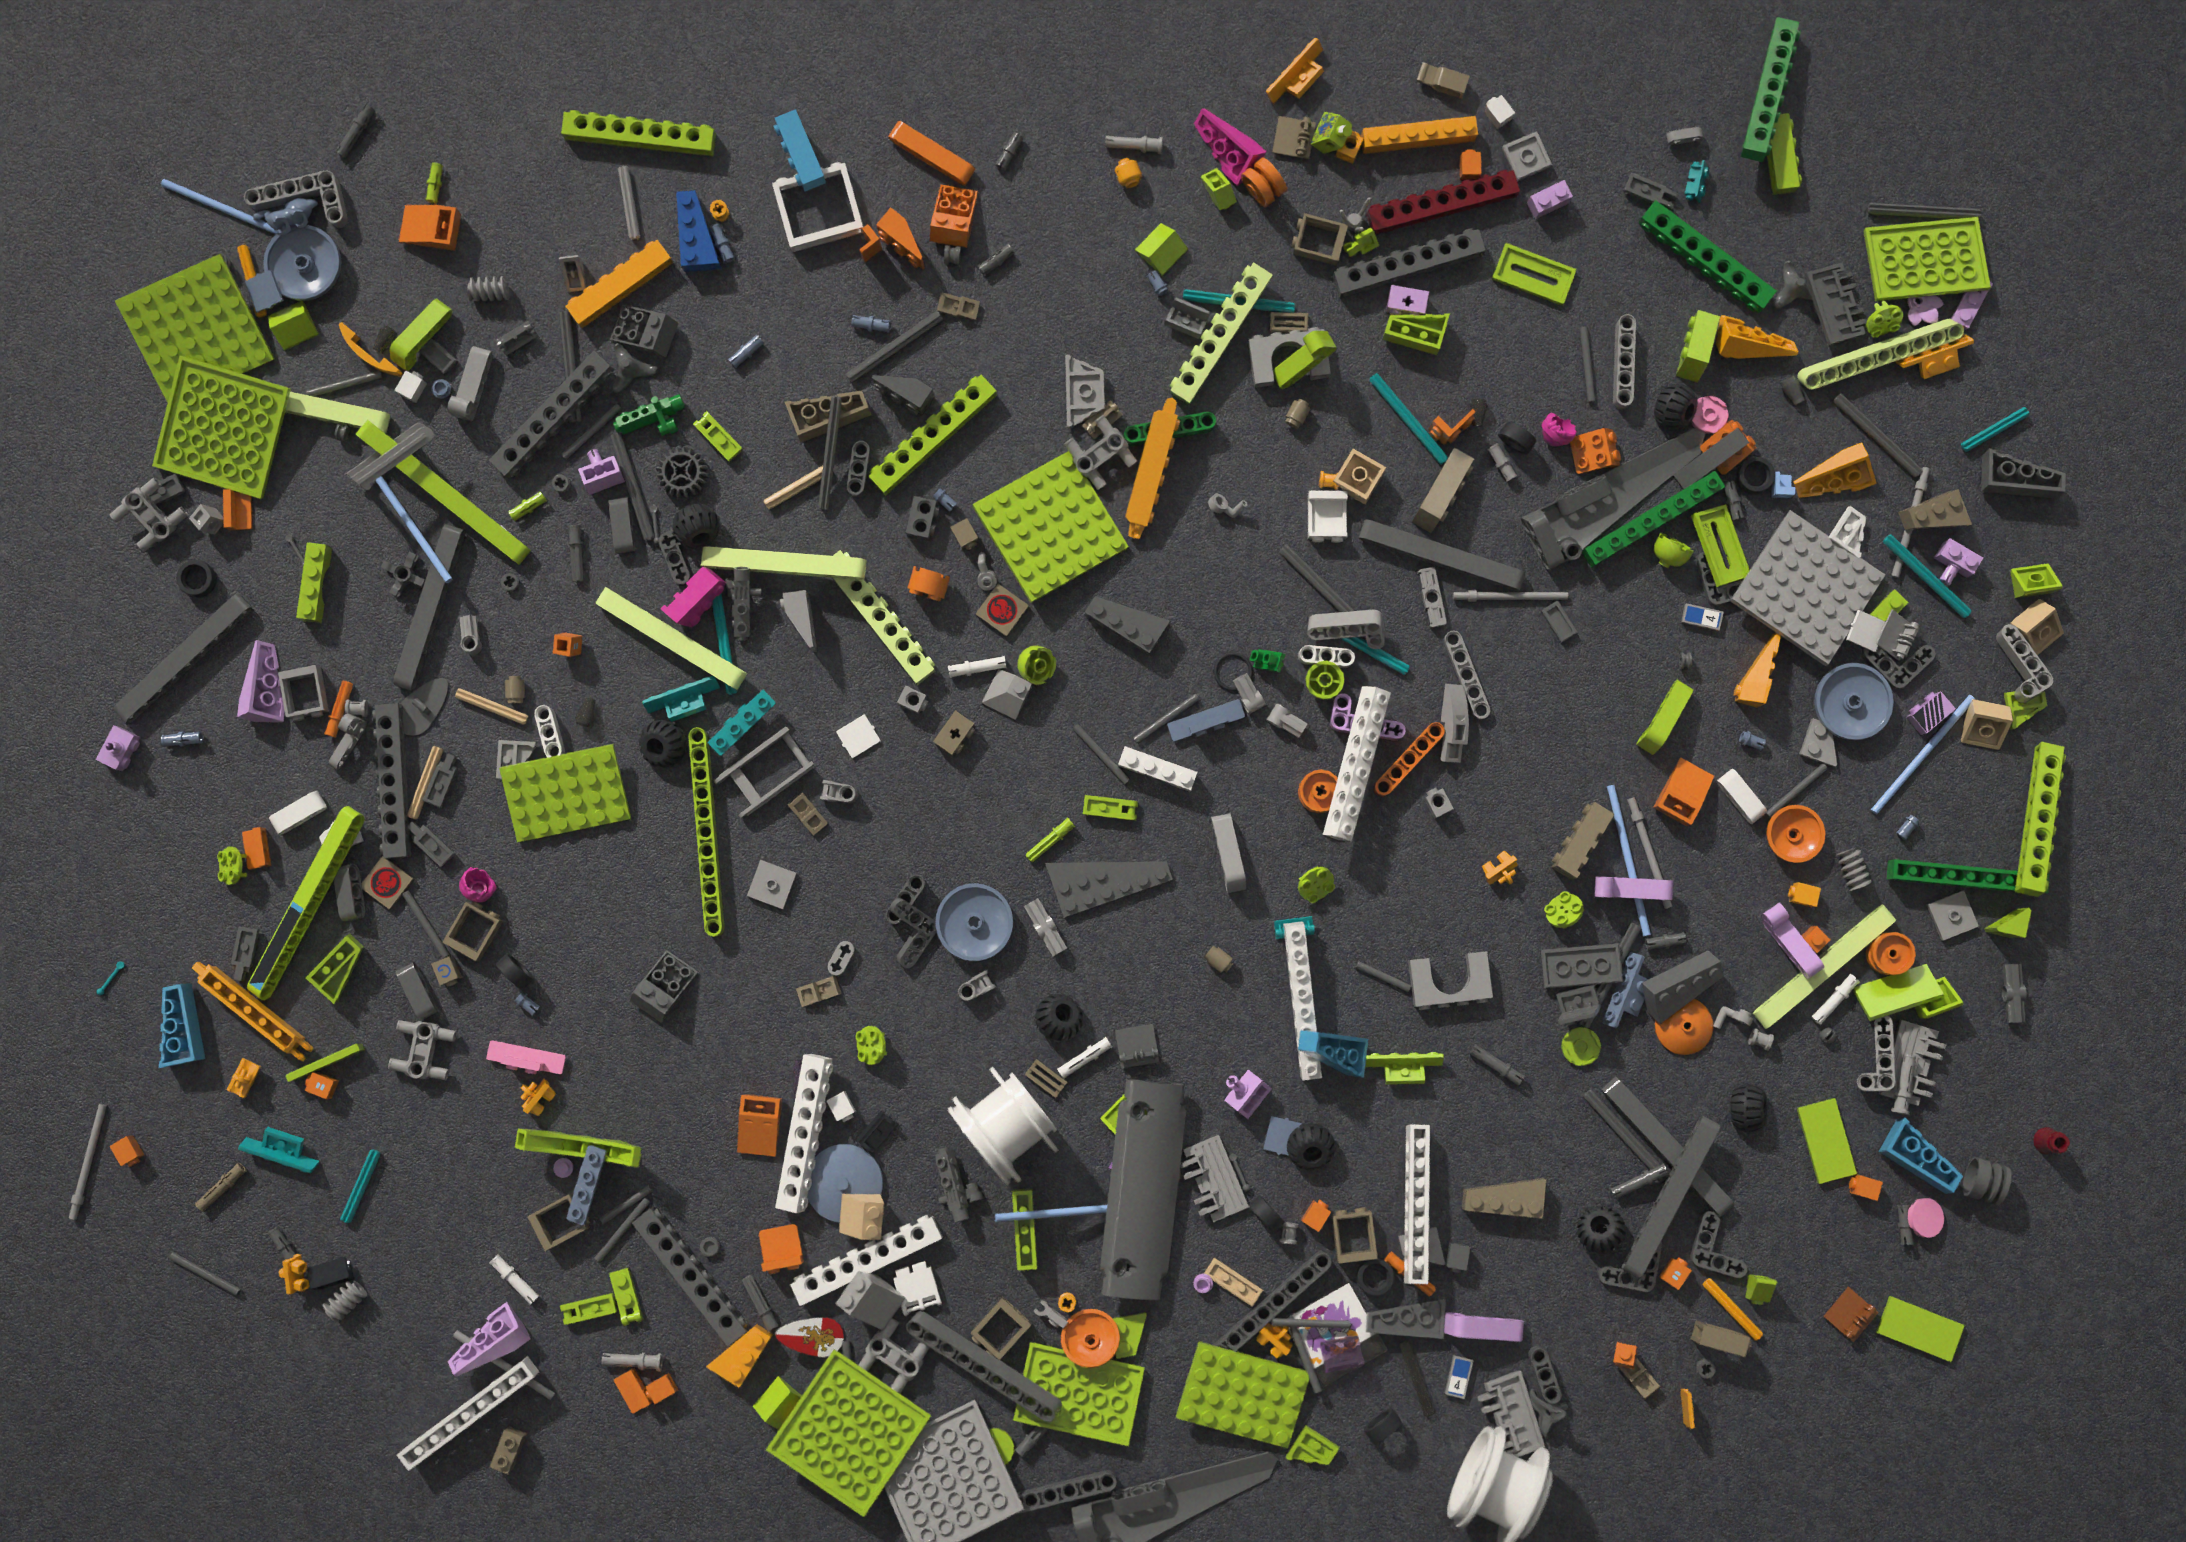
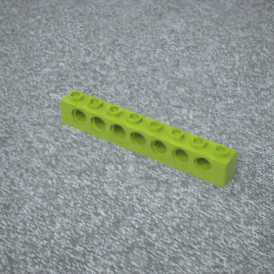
M575 110L564 112L561 131L565 140L714 156L716 140L714 128L708 125L696 127L690 123L678 125L671 121L660 123L653 119H645L644 121L637 120L635 117H626L624 119L611 114L606 117L593 112L581 114V112ZM582 123H587L586 128L579 129ZM601 125H606L605 130L598 131ZM618 128H625L622 133H616ZM643 129L641 135H635L637 130ZM655 132H662L660 137H653ZM674 134H681L679 139H672ZM693 136H700L697 141H691Z
M982 375L973 377L968 382L969 386L966 389H960L950 403L947 401L941 406V411L936 416L933 414L926 420V425L922 428L918 427L908 441L906 439L902 441L895 453H889L884 458L885 462L871 469L870 480L885 496L997 396V391ZM972 392H977L979 394V397L976 400H971L969 398V395ZM958 405L965 406V410L961 413L956 412L955 408ZM948 417L951 419V422L948 425H943L941 420ZM930 430H935L937 432V435L934 438H929L927 436V433ZM915 443H922L923 448L916 451L913 449V445ZM906 455L909 457V460L906 463H900L899 458ZM893 468L895 473L892 476H886V469Z
M2041 742L2034 750L2015 892L2039 897L2048 889L2047 874L2051 869L2049 858L2054 848V845L2051 843L2052 837H2054L2056 832L2054 821L2059 811L2056 806L2061 796L2059 784L2063 779L2061 769L2066 759L2063 746ZM2046 762L2051 764L2052 769L2046 765ZM2044 780L2049 783L2050 787L2044 784ZM2041 798L2047 801V805L2041 801ZM2039 816L2044 819L2045 823L2039 820ZM2036 834L2042 837V841L2037 839ZM2034 852L2039 855L2040 860L2035 858ZM2031 871L2036 872L2037 878L2031 874Z

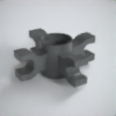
M409 551L404 565L398 566L383 561L381 568L393 573L396 579L389 593L400 598L405 584L411 583L423 588L425 580L416 576L413 571L415 564L420 558L419 556ZM407 570L408 576L405 579H401V573Z

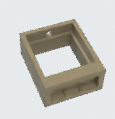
M1304 213L1303 219L1299 218L1296 230H1299L1298 237L1294 236L1291 245L1292 248H1295L1293 254L1337 266L1348 225ZM1306 224L1338 233L1332 256L1300 248Z
M472 901V903L465 902L443 943L475 961H481L503 921L499 919V914L491 910L486 912L482 909L483 905ZM471 910L494 922L478 951L455 939Z
M573 1193L527 1216L544 1251L590 1228V1219L587 1217L584 1225L553 1241L540 1216L567 1201L571 1204Z
M1366 1207L1355 1208V1212L1347 1213V1210L1335 1211L1336 1214L1331 1215L1337 1262L1347 1263L1378 1259L1372 1212L1367 1210ZM1366 1217L1370 1250L1342 1253L1338 1220Z
M1003 1296L971 1331L973 1335L971 1338L979 1346L983 1344L987 1348L986 1352L1000 1360L1032 1323ZM1002 1308L1021 1328L999 1352L979 1331Z
M1695 1321L1691 1339L1698 1344L1744 1357L1746 1353H1749L1751 1349L1750 1337L1740 1332Z

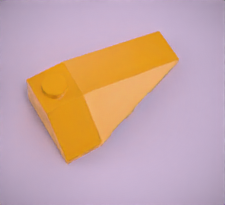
M1724 315L1720 317L1716 346L1719 354L1723 357L1738 359L1795 356L1799 353L1795 342L1774 333L1769 336L1757 326L1754 329L1744 325L1745 321Z
M1862 443L1843 449L1794 481L1799 498L1819 496L1824 492L1832 491L1834 494L1841 493V490L1849 489L1851 491H1859L1877 484L1869 455Z
M1774 633L1739 685H1736L1734 690L1735 702L1756 708L1766 704L1772 679H1769V676L1775 668L1772 658H1775L1777 655L1781 637L1778 633Z

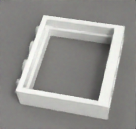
M837 162L831 164L828 168H820L824 178L839 174L843 175L855 222L797 238H794L781 190L798 186L795 175L788 179L779 178L776 182L772 183L792 252L863 233L861 217L845 163Z

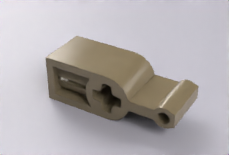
M1422 63L1416 82L1432 86L1437 91L1462 99L1470 76L1448 68H1437L1427 63Z

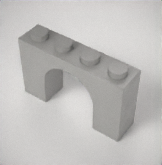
M1314 327L1306 332L1293 330L1289 334L1283 335L1281 332L1272 333L1269 337H1263V335L1252 336V339L1248 341L1254 388L1272 386L1274 384L1271 357L1275 351L1284 346H1294L1300 349L1305 345L1303 341L1305 335L1316 330L1324 331V329L1319 330L1318 327ZM1328 357L1309 371L1310 380L1330 377Z
M1487 951L1465 954L1468 979L1464 988L1455 994H1445L1435 987L1432 981L1429 958L1408 960L1414 1007L1419 1006V1010L1431 1009L1430 1005L1438 1004V1008L1450 1007L1449 1003L1457 1002V1006L1467 1005L1469 1000H1476L1477 1003L1488 1002V998H1493Z

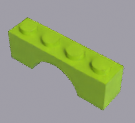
M307 542L296 615V618L302 621L322 623L324 611L322 585L325 572L330 567L332 548L325 544Z

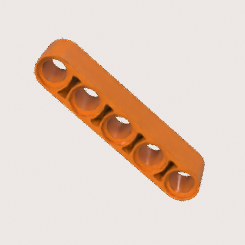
M901 121L897 122L888 136L893 143L961 185L965 186L976 170L967 161Z
M1438 722L1430 724L1374 784L1373 789L1376 795L1380 797L1388 795L1444 735L1445 730L1442 724ZM1431 727L1439 729V736L1431 735ZM1418 741H1424L1426 743V750L1422 751L1418 749ZM1405 755H1411L1413 757V764L1409 765L1405 763ZM1392 769H1398L1400 771V778L1396 779L1392 777ZM1381 782L1385 783L1388 787L1385 793L1380 792L1378 789V784Z

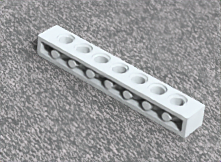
M1362 687L1323 833L1325 836L1337 840L1352 841L1391 692L1378 687Z
M1303 922L1283 924L1297 1050L1300 1030L1317 1032L1305 925ZM1298 1050L1302 1080L1322 1078L1320 1061Z
M815 1054L803 1055L775 1208L799 1213L804 1212L808 1205L807 1195L812 1184L811 1173L815 1167L814 1157L819 1146L818 1135L822 1129L821 1119L826 1108L825 1098L829 1091L828 1081L833 1071L832 1058ZM815 1072L818 1073V1080L814 1077ZM812 1091L815 1094L814 1100L811 1098ZM808 1110H810V1112H811V1118H810V1119L808 1118V1115H807ZM805 1129L808 1132L807 1138L804 1136ZM801 1148L804 1150L803 1157L800 1154ZM797 1168L801 1171L800 1176L797 1174ZM794 1187L797 1189V1195L793 1192Z
M1430 1125L1406 1126L1404 1283L1428 1284Z
M928 1215L917 1219L918 1223L913 1226L908 1223L900 1227V1232L896 1234L889 1232L883 1235V1240L877 1243L875 1240L864 1244L865 1248L860 1251L857 1248L847 1252V1257L840 1259V1257L834 1258L829 1261L830 1265L824 1268L820 1265L811 1270L812 1273L807 1276L803 1273L793 1278L795 1282L790 1285L799 1305L808 1303L850 1283L858 1271L871 1273L942 1239L943 1236L934 1216L929 1218ZM915 1229H922L924 1231L922 1239H917L914 1236ZM898 1237L906 1239L907 1244L905 1247L897 1245L896 1240ZM882 1245L887 1246L889 1249V1254L886 1256L879 1253V1247ZM863 1254L870 1255L871 1263L864 1264L861 1261V1256ZM850 1262L854 1267L853 1271L846 1272L843 1268L844 1263ZM833 1271L836 1274L835 1280H828L826 1272ZM810 1279H815L818 1282L817 1289L809 1287L808 1281Z
M527 1356L397 1454L398 1458L409 1471L539 1373L538 1369Z

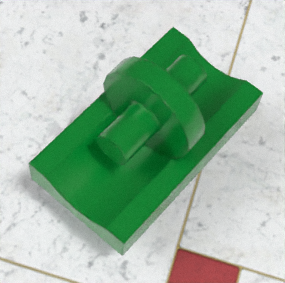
M1258 649V651H1252L1250 661L1254 662L1253 667L1256 669L1280 673L1281 667L1284 665L1282 660L1286 654Z

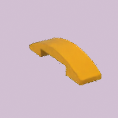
M342 322L339 324L341 333L350 348L366 363L390 375H403L386 358H383L378 363L356 344L360 337Z

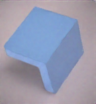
M1775 472V479L1771 485V497L1791 498L1795 495V487H1791V475H1780V472Z

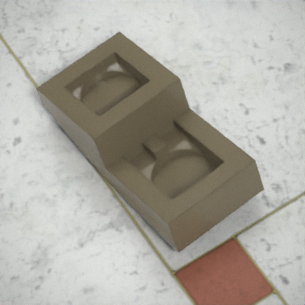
M942 292L937 311L955 317L976 320L980 301Z
M803 792L788 804L813 836L828 824Z
M836 976L796 988L802 1007L841 994Z
M1637 1358L1634 1369L1619 1367L1645 1400L1660 1388Z

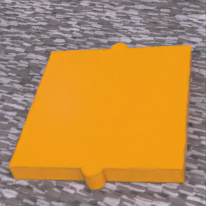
M1681 1389L1683 1422L1687 1428L1692 1429L1694 1428L1692 1395L1688 1389Z

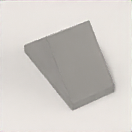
M579 255L559 257L567 292L584 290L586 288L584 264Z

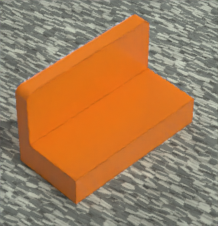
M868 224L862 228L865 240L868 243L859 250L864 262H867L883 249L879 237Z
M231 489L223 490L224 528L230 531L251 530L253 528L252 496L234 492Z
M257 827L252 828L250 831L242 832L245 854H247V868L256 869L271 866L266 828Z
M635 1368L614 1379L616 1386L632 1413L647 1407L653 1402V1400L650 1401L645 1393L647 1389Z

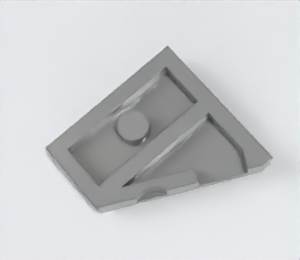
M1813 718L1810 721L1799 755L1836 767L1837 761L1833 734L1822 725L1820 720Z
M499 740L496 778L502 779L500 767L527 762L536 748L537 742Z

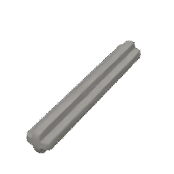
M627 166L619 167L618 171L628 233L631 240H637L640 238L630 172Z

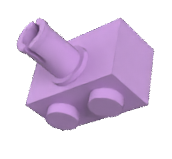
M597 449L593 450L595 457L591 451L587 453L591 464L578 469L589 495L625 482L615 456L602 460Z
M1951 538L1944 541L1934 559L1947 566L1939 580L1941 582L1945 581L1944 584L1951 585L1957 572L1965 577L1973 575L1983 557Z
M113 726L96 760L115 770L123 771L130 764V757L139 747L141 737L121 727Z
M1247 1070L1240 1080L1236 1076L1229 1077L1233 1082L1227 1079V1086L1233 1090L1225 1098V1101L1249 1119L1272 1088L1251 1071Z

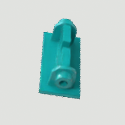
M1702 160V165H1700V162H1693V165L1690 166L1688 179L1695 181L1687 182L1684 194L1687 200L1696 198L1698 203H1701V198L1705 196V179H1708L1710 172L1705 160Z
M1312 916L1274 921L1276 939L1285 938L1283 924L1303 922L1306 935H1313L1315 929Z

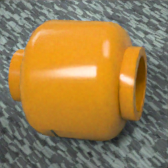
M1129 158L1120 160L1118 162L1119 165L1115 168L1119 184L1126 186V188L1138 185L1140 183L1139 180L1142 178L1138 163L1135 160H1129Z

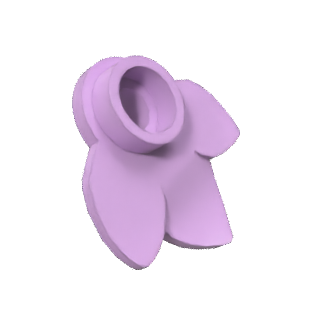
M1936 295L1908 298V306L1910 308L1908 312L1909 321L1914 326L1918 325L1921 320L1930 324L1937 323V309L1943 306L1942 300ZM1915 299H1920L1921 304H1917Z

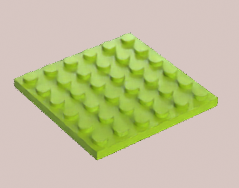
M222 254L211 257L115 300L167 403L179 356H185L241 374L275 359Z
M179 356L152 466L263 499L291 388L185 356Z
M1069 451L972 505L1030 603L1129 547L1087 477L1083 476L1073 462L1074 457Z
M833 1349L766 1450L864 1517L931 1415Z

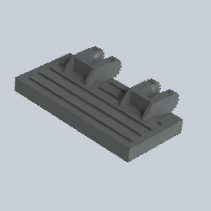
M1843 263L1813 270L1805 274L1828 346L1866 334L1863 325H1866L1867 319H1861L1856 322L1852 320L1853 316L1864 313V308L1849 310L1857 306L1852 290L1856 288V284L1851 283L1841 286L1840 281L1852 278V272L1841 275L1837 274L1845 270Z

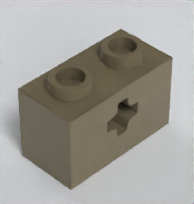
M955 710L933 742L952 756L955 753L959 754L964 747L962 743L966 737L970 739L975 732L973 728L975 724ZM959 730L960 737L952 739L953 735L951 732Z
M510 1426L507 1427L502 1434L490 1468L506 1474L513 1471L527 1433Z

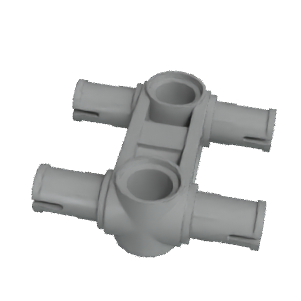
M1104 415L1095 420V423L1104 434V438L1088 450H1082L1073 437L1064 443L1074 457L1073 462L1083 476H1088L1097 490L1106 484L1097 471V467L1114 454H1119L1127 467L1137 462L1128 449V443L1117 428L1112 427ZM1113 436H1118L1121 439V444L1114 446L1111 444L1110 439ZM1082 459H1088L1090 461V467L1086 469L1082 468L1080 465V461Z
M155 477L144 486L136 487L131 493L127 494L122 499V504L110 513L111 518L117 523L126 515L132 513L144 525L149 533L137 543V546L143 552L156 542H162L176 530V525L188 516L187 511L183 507H179L167 517L154 504L149 496L162 486ZM133 495L139 497V505L132 502L131 498ZM159 525H164L167 528L166 534L159 531Z
M399 1020L396 1031L413 1034L409 1060L404 1061L391 1058L388 1069L404 1072L406 1076L412 1078L447 1080L449 1069L432 1066V1059L436 1041L439 1039L455 1042L457 1031L440 1028L438 1024L417 1021L412 1023ZM425 1026H428L430 1028V1034L428 1036H425L423 1034V1028ZM417 1064L422 1067V1072L419 1075L415 1072Z
M891 1318L884 1330L875 1333L866 1347V1354L859 1366L868 1372L875 1360L880 1359L898 1371L899 1375L891 1388L900 1394L908 1381L913 1380L923 1365V1358L930 1347L920 1341L914 1352L910 1353L893 1342L890 1337L899 1322ZM876 1340L881 1341L883 1349H875L873 1342ZM913 1362L916 1365V1370L908 1371L906 1363Z

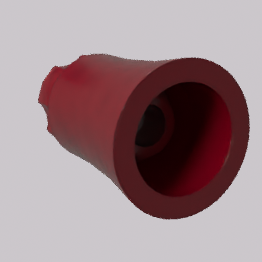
M2049 1127L2039 1129L2033 1139L2035 1148L2040 1153L2046 1155L2065 1152L2070 1145V1140L2065 1134Z

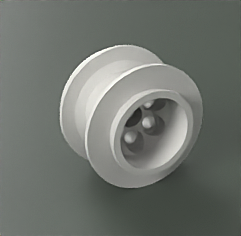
M992 1067L990 1071L1001 1086L972 1109L965 1107L955 1096L953 1101L957 1106L954 1108L949 1107L948 1111L999 1177L1007 1185L1011 1183L1010 1179L1012 1177L1019 1183L1021 1178L1014 1170L1012 1162L1042 1138L1056 1153L1058 1149L1047 1134L1052 1130L1055 1132L1057 1128L1013 1073L1010 1074L1011 1078L1005 1082Z
M1498 1426L1493 1430L1491 1427H1485L1473 1442L1458 1472L1450 1495L1447 1514L1449 1518L1454 1519L1456 1527L1463 1528L1476 1513L1500 1525L1497 1542H1515L1517 1538L1523 1539L1530 1533L1547 1500L1552 1483V1471L1548 1469L1549 1451L1541 1447L1526 1462L1503 1451L1506 1436L1504 1428Z

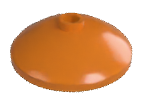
M1790 805L1781 808L1771 817L1767 826V841L1771 850L1782 860L1792 863L1805 862L1815 857L1822 849L1825 841V827L1819 815L1812 809L1802 805ZM1791 831H1793V832L1795 833V837H1794V838H1791V837H1790V832H1791Z
M1693 999L1661 1024L1655 1020V1032L1658 1040L1667 1050L1680 1055H1689L1700 1051L1708 1044L1713 1033V1020L1706 1006L1700 1001ZM1686 1022L1690 1024V1028L1687 1030L1684 1028Z
M1086 1309L1075 1313L1067 1320L1068 1323L1062 1329L1061 1344L1065 1355L1070 1361L1084 1368H1096L1106 1364L1113 1358L1119 1347L1120 1335L1115 1321L1108 1314L1096 1309ZM1090 1339L1095 1340L1093 1345L1088 1344Z

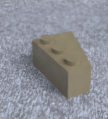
M1959 489L1948 491L1898 512L1905 530L1972 525Z

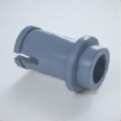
M1155 270L1152 272L1155 279L1151 274H1148L1147 278L1154 287L1155 294L1162 296L1168 291V285L1163 282L1158 271Z
M940 488L933 497L948 512H951L953 507L957 505V502L945 493L946 490Z
M1743 731L1739 738V742L1743 746L1748 745L1759 751L1763 749V746L1757 744V742L1764 745L1766 742L1765 739L1752 735L1750 731Z
M1912 815L1905 818L1906 821L1896 832L1904 840H1907L1915 827H1919L1920 821Z
M520 993L515 999L516 1005H520L533 1016L540 1006L527 997V993Z

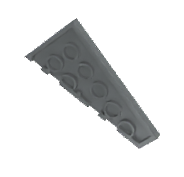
M1167 861L1045 863L1064 918L1173 880Z

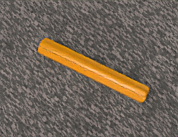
M247 245L238 246L237 250L245 279L249 280L256 276L249 247ZM254 308L255 315L258 318L267 315L266 309L257 313Z
M1708 1278L1704 1281L1703 1286L1754 1340H1759L1763 1336L1762 1331L1712 1279Z

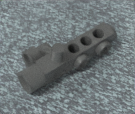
M741 566L734 568V578L726 579V588H728V597H732V602H734V605H732L734 637L737 640H748V637H750V596H761V589L750 588V568Z
M949 1147L939 1149L935 1158L941 1177V1184L945 1192V1196L939 1198V1203L941 1205L948 1204L949 1211H952L954 1223L970 1219L967 1211L968 1203L982 1200V1192L979 1191L977 1182L966 1185L967 1189H964L954 1150H949Z

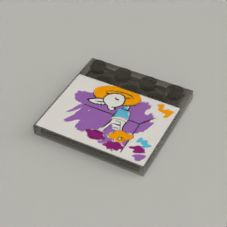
M1349 1281L1282 1318L1286 1319L1293 1316L1294 1319L1350 1321V1329L1298 1327L1321 1388L1388 1351L1378 1333L1366 1332L1367 1312ZM1289 1328L1287 1331H1288V1333L1290 1334V1336H1291L1293 1342L1295 1343L1294 1338H1293L1292 1333H1291L1290 1328Z

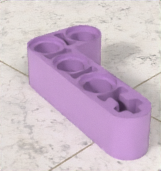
M1339 694L1334 699L1330 726L1335 731L1350 733L1355 715L1350 714L1351 698L1347 694ZM1338 699H1345L1347 706L1345 708L1339 707L1337 704ZM1336 717H1341L1344 720L1342 727L1335 725L1334 719ZM1384 719L1379 738L1399 740L1406 732L1405 726L1401 722ZM1395 726L1398 727L1397 729L1399 731H1401V733H1398L1397 736L1394 735L1395 733L1393 731H1388L1387 735L1384 734L1386 729L1392 730L1395 728Z
M1596 877L1595 897L1673 900V880Z
M1778 903L1762 914V923L1807 979L1825 968L1820 958L1789 921V914L1782 904Z
M1445 1312L1444 1333L1464 1338L1523 1341L1524 1321L1466 1316L1459 1313Z

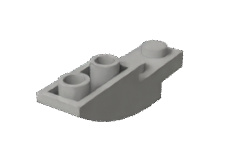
M1445 684L1441 722H1445L1441 761L1461 763L1463 744H1468L1469 731L1466 694L1463 685Z

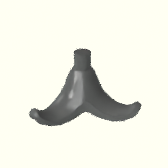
M1786 261L1783 265L1784 287L1773 302L1777 309L1786 306L1797 298L1813 300L1809 286L1805 283L1804 279L1798 276L1792 262Z
M617 343L614 345L619 365L616 381L612 388V391L615 393L623 391L634 378L652 376L657 373V366L636 361L621 344Z
M1531 1389L1529 1397L1532 1407L1540 1414L1538 1426L1542 1437L1548 1440L1550 1438L1548 1433L1555 1422L1566 1416L1565 1410L1568 1409V1405L1566 1402L1561 1404L1546 1403L1535 1395V1389Z

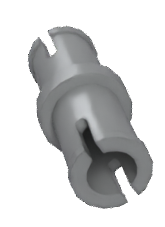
M1498 443L1487 449L1496 462V468L1499 467L1506 482L1517 476L1509 463L1510 459L1506 458Z

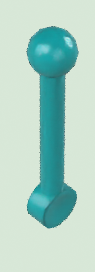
M118 962L116 964L117 968L101 988L97 989L96 992L99 996L104 994V990L119 970L125 968L124 962Z

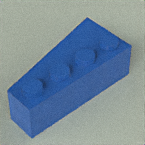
M696 191L676 192L682 269L684 272L722 269Z

